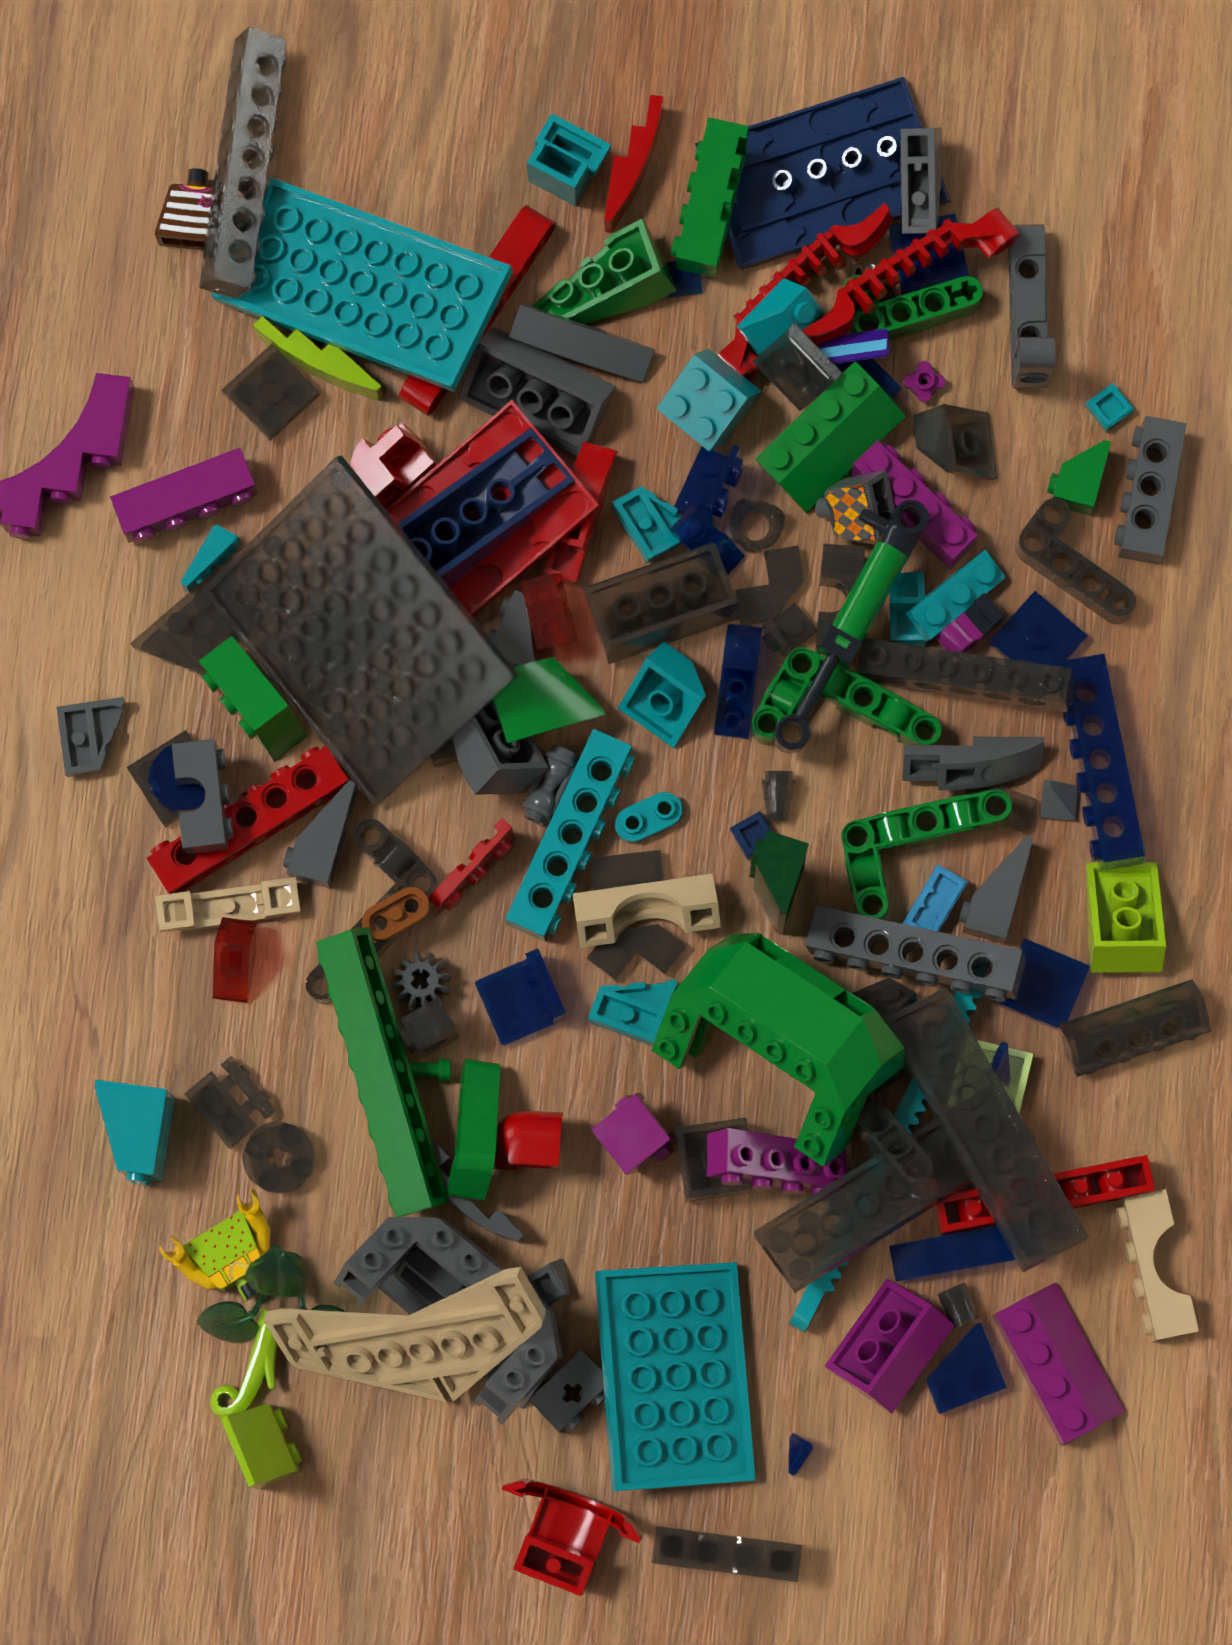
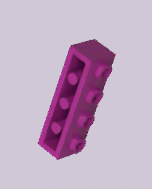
M877 440L853 463L851 476L886 470L895 508L905 500L921 502L928 511L929 519L919 540L951 570L975 546L978 536L975 533L976 527L965 516L961 515L958 517L950 509V502L941 493L936 492L934 494L924 485L926 480L914 468L907 469L900 462L901 457L893 447L888 444L883 446ZM905 512L900 515V520L905 527L914 528L918 526V518L914 513Z
M237 448L110 496V499L128 543L133 541L135 543H143L154 538V533L162 530L175 531L181 529L191 519L199 516L201 519L215 516L220 512V508L231 504L233 506L247 504L253 499L252 496L257 495L258 492L242 450Z
M726 1128L707 1134V1177L721 1179V1184L736 1186L742 1185L745 1182L751 1183V1188L756 1190H770L773 1187L781 1188V1193L801 1194L803 1191L811 1192L812 1198H831L833 1192L847 1189V1147L823 1167L794 1147L797 1141L796 1138Z

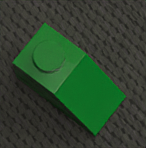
M1104 440L1062 463L1058 474H1051L1047 493L1053 494L1051 506L1091 515L1107 460L1110 441Z

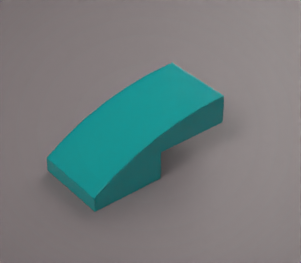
M924 572L900 573L889 593L890 647H925L924 638L905 614L925 597Z

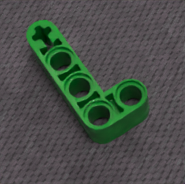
M856 275L848 278L844 283V286L847 285L848 280H850L851 278H854L855 280L861 275ZM964 276L883 302H878L868 289L864 292L874 303L875 309L866 315L852 299L855 311L850 330L851 333L865 332L859 325L869 321L876 325V330L887 329L889 339L893 340L970 316L979 309L983 294L982 285L976 278ZM961 292H965L968 297L972 296V299L967 301L965 296H960ZM929 301H936L942 306V309L938 312H932L925 307V304ZM897 311H903L908 314L910 319L905 322H898L892 317V314Z
M464 1059L459 1085L455 1156L449 1176L448 1196L479 1201L485 1200L493 1173L496 1152L500 1064L472 1059Z

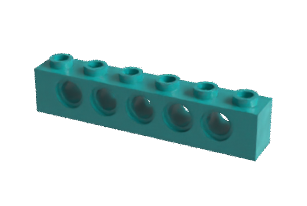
M592 730L505 918L506 925L544 942L548 934L553 936L556 934L563 917L558 912L563 902L570 903L573 893H575L577 884L573 883L578 870L584 872L592 853L587 851L593 838L599 840L605 828L606 821L602 817L606 808L613 809L618 800L621 789L616 788L622 775L628 777L634 765L635 758L631 756L632 745L598 730ZM605 766L609 768L611 776L605 781L594 779L591 774L596 767ZM589 797L596 801L597 806L592 812L584 813L577 808L578 802L582 798ZM569 829H577L582 833V839L576 844H567L562 839L563 834ZM560 860L565 862L568 866L567 871L561 876L551 875L548 872V866L553 861ZM540 892H547L553 897L551 905L546 908L535 906L533 899Z

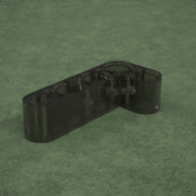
M1059 498L1046 500L1019 536L1016 544L1018 557L1025 564L1107 622L1112 624L1126 622L1136 605L1134 593L1127 586L1059 539L1068 524L1070 509L1068 504ZM1049 511L1057 512L1061 516L1062 521L1058 524H1051L1045 519L1044 514ZM1034 538L1041 543L1042 548L1038 551L1028 550L1025 547L1024 541ZM1058 558L1065 559L1069 563L1070 569L1059 571L1053 566L1052 561ZM1091 578L1097 582L1099 589L1093 592L1087 591L1082 587L1081 581ZM1104 590H1109L1108 595H1106L1104 600L1101 601L1100 598L1102 597ZM1121 600L1124 602V605L1117 611L1112 606Z

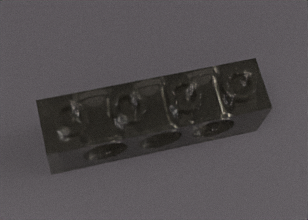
M1193 979L1058 1024L1066 1059L1076 1077L1092 1074L1099 1069L1117 1063L1128 1062L1132 1058L1153 1051H1160L1167 1046L1185 1040H1193L1200 1035L1212 1032L1204 996Z

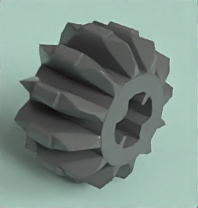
M417 951L413 954L415 963L410 964L407 958H401L400 961L406 968L405 971L393 969V975L402 980L393 982L391 987L392 990H403L397 996L399 1003H403L410 998L409 1010L414 1011L419 1001L423 1011L428 1012L430 1008L429 1000L432 999L438 1007L442 1005V1001L437 993L450 994V988L440 983L449 982L452 978L450 973H440L446 967V963L443 960L433 965L435 956L429 952L425 962H422L421 955ZM421 974L422 978H424L425 974L429 976L427 978L429 986L425 989H422L420 985L418 989L414 988L416 985L414 978Z

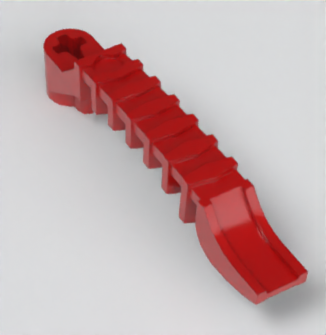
M886 203L882 204L860 223L849 226L834 225L825 234L820 232L816 235V240L812 244L802 247L801 253L795 259H789L787 266L782 271L775 272L773 280L766 286H761L759 294L753 300L749 299L746 302V307L740 314L737 312L733 315L736 321L734 340L721 350L717 356L751 383L756 373L764 366V363L753 352L754 349L737 326L783 278L794 283L798 281L801 286L808 287L811 279L806 272L810 268L820 278L826 275L827 268L820 261L825 255L837 270L842 269L845 261L836 251L835 247L839 246L846 255L851 257L864 256L871 251L887 233L893 222L890 209Z

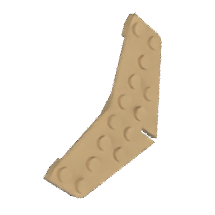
M516 1267L500 1271L408 1316L282 1308L267 1311L263 1322L287 1360L296 1368L447 1402L449 1396L455 1401L517 1349L519 1345L535 1334L542 1327L546 1310L522 1267Z

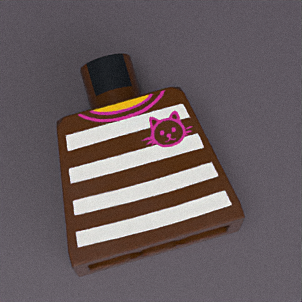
M198 168L189 169L187 185L171 184L169 186L155 229V236L159 246L223 252L222 200L217 188L207 187L209 172Z

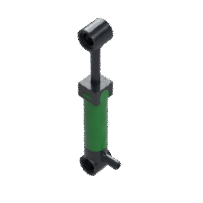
M916 500L901 502L895 508L889 520L867 508H864L859 515L860 521L882 532L817 650V652L825 655L826 658L795 714L781 718L774 729L773 741L782 752L788 754L797 753L807 744L810 737V727L807 720L838 663L847 668L850 666L927 525L929 519L928 511L921 502ZM905 512L914 513L918 518V526L914 528L905 527L900 520V515ZM791 725L797 727L801 732V739L796 743H789L784 740L782 736V729Z

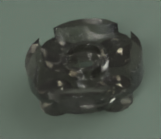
M281 1121L269 1122L257 1128L249 1137L250 1139L246 1143V1148L243 1152V1166L249 1179L265 1192L276 1194L292 1192L301 1187L312 1175L315 1162L313 1144L306 1133L295 1125ZM279 1148L281 1152L288 1151L289 1158L285 1159L283 1167H279L277 1163L270 1164L269 1158L274 1156L273 1150Z

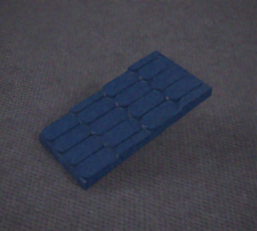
M901 77L749 126L747 154L727 231V236L739 268L755 267L792 253H799L802 247L812 244L816 240V235L820 232L825 234L834 225L849 226L860 223L884 203L889 207L893 221L902 220L900 129L924 128L907 79ZM942 176L939 206L951 203Z

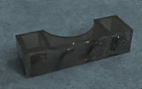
M656 1526L652 1563L798 1582L802 1545Z

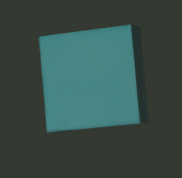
M1114 383L1085 403L1087 410L1105 432L1127 418L1134 411V408Z

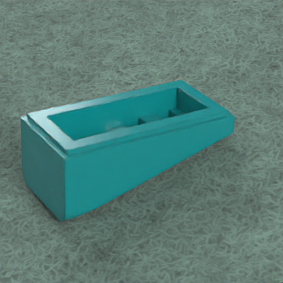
M217 524L212 527L180 581L184 592L191 595L239 549L242 544L237 535Z

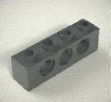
M1145 416L1142 425L1135 426L1132 446L1138 447L1136 459H1129L1126 479L1132 480L1130 492H1123L1120 512L1126 513L1124 525L1117 526L1114 545L1120 546L1118 557L1160 564L1164 556L1187 423ZM1148 451H1157L1162 455L1163 461L1160 463L1151 462L1147 458L1146 453ZM1145 483L1152 484L1156 487L1158 494L1154 496L1145 495L1141 491L1140 486ZM1144 516L1150 520L1152 527L1141 529L1135 524L1134 519Z

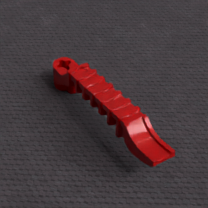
M998 207L986 213L973 224L952 223L948 218L938 229H930L922 239H914L911 245L904 250L899 248L894 256L887 260L883 258L879 265L873 269L867 268L863 275L855 280L854 278L848 280L846 286L837 290L836 301L831 311L822 319L804 328L801 331L803 338L800 341L805 347L831 341L848 332L853 324L855 311L852 299L868 315L875 309V305L864 291L869 289L879 301L887 294L886 288L881 283L882 280L885 279L891 288H894L901 281L897 271L901 269L907 278L916 273L917 268L913 261L917 260L924 269L933 262V258L929 253L931 250L941 260L948 255V246L952 244L957 252L962 249L979 248L987 259H990L1012 246L1020 237V233Z

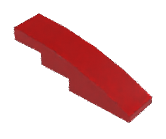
M650 95L646 126L632 125L627 157L613 156L604 219L605 232L612 233L630 206L646 174L658 138L664 109V96Z

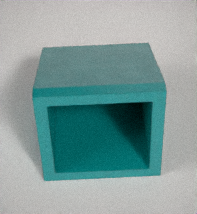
M95 1079L94 1087L117 1170L124 1174L126 1180L131 1181V1184L151 1187L153 1181L162 1182L176 1097L167 1089Z

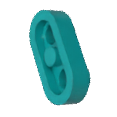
M661 792L621 810L615 820V830L618 837L626 843L635 844L674 827L682 816L681 802L674 794ZM661 804H668L671 807V812L667 815H662L658 812V807ZM631 818L639 821V826L633 830L626 826L627 820Z

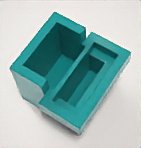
M551 113L536 138V148L527 161L528 182L576 207L593 177L595 178L610 153L611 144Z

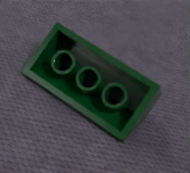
M767 830L764 840L757 838L751 857L749 877L754 878L753 889L775 932L783 935L804 871L809 843Z

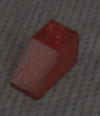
M222 917L214 941L212 999L248 1002L256 954L257 921Z

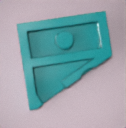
M642 486L616 499L610 506L646 564L701 535L705 529L698 521L693 523L677 513L679 509L668 502L660 501L655 494Z
M672 979L666 980V983L646 985L645 982L631 983L624 987L619 985L600 986L587 1022L653 1046L669 999L676 990L678 981Z

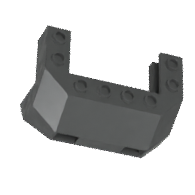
M388 1217L344 1263L334 1284L337 1287L341 1285L358 1298L356 1303L360 1306L379 1288L410 1315L503 1271L505 1268L445 1218ZM540 1297L539 1299L546 1310L542 1327L483 1376L488 1380L485 1384L486 1387L474 1400L477 1405H485L498 1416L496 1421L501 1425L505 1423L518 1407L524 1408L563 1357L556 1311Z

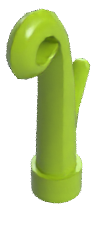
M261 1308L256 1323L258 1325L257 1333L240 1391L232 1386L223 1385L216 1388L211 1395V1409L220 1418L246 1410L258 1392L264 1376H266L268 1388L270 1390L276 1388L275 1359L278 1344L263 1322L268 1310ZM225 1395H229L233 1401V1404L227 1408L222 1405V1399Z

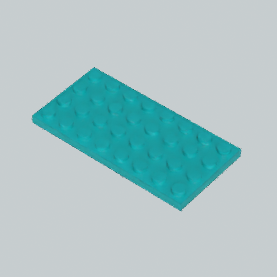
M271 177L211 296L218 303L258 318L263 316L269 322L292 331L298 330L310 338L455 392L513 273L511 265Z

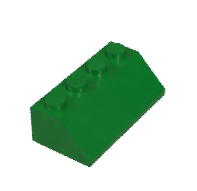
M855 361L767 446L755 460L807 514L816 505L819 498L825 497V490L842 480L852 470L853 463L877 440L881 442L906 418V415Z

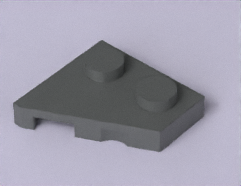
M124 697L57 707L64 769L67 777L103 771L126 706Z

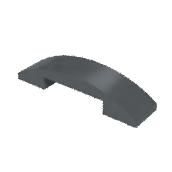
M432 1140L448 1195L449 1177L442 1169L451 1162V1159ZM448 1196L449 1200L460 1212L484 1230L498 1237L518 1243L525 1238L499 1209L488 1219L470 1199Z

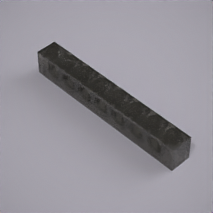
M248 27L234 41L199 288L235 300L250 291L256 281V271L253 269L255 258L261 247L258 234L259 227L262 225L265 217V208L262 207L263 199L270 183L267 170L274 154V146L271 145L272 135L278 125L276 106L283 91V86L280 84L281 72L287 62V54L284 53L286 40L252 27ZM247 129H249L252 132L253 136L249 134ZM243 160L248 164L249 168L243 163ZM238 191H240L243 194L245 199H243L239 195ZM233 222H235L239 226L240 231L235 227ZM229 253L235 258L236 263L230 258Z

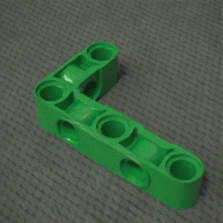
M805 647L796 648L789 653L778 674L771 681L760 706L754 714L752 735L757 742L763 745L774 744L773 732L763 733L759 729L758 724L764 719H770L777 725L781 718L794 714L825 657ZM806 660L810 664L811 669L806 673H798L792 667L794 661ZM838 663L821 694L822 698L835 704L836 709L871 728L876 726L898 738L897 742L900 741L906 745L938 744L942 730L937 718L914 706L906 699ZM858 693H867L872 698V703L867 707H861L855 703L853 697ZM787 726L782 729V735H783L785 729L787 728ZM920 726H927L932 729L934 737L930 740H921L917 737L915 730Z
M1001 790L960 795L887 811L847 823L841 832V840L846 858L845 866L850 889L854 894L858 914L885 920L888 916L889 904L885 890L886 882L879 855L883 854V850L905 845L915 847L951 839V836L954 834L977 829L981 832V830L1004 825L1012 814V801L1009 795ZM993 800H998L1005 804L1006 810L1002 815L993 816L987 812V804ZM928 815L933 817L937 822L933 830L922 831L917 827V822L921 817ZM854 831H862L868 838L864 845L855 847L848 843L849 835ZM869 899H877L883 904V907L878 914L869 915L863 911L864 903Z

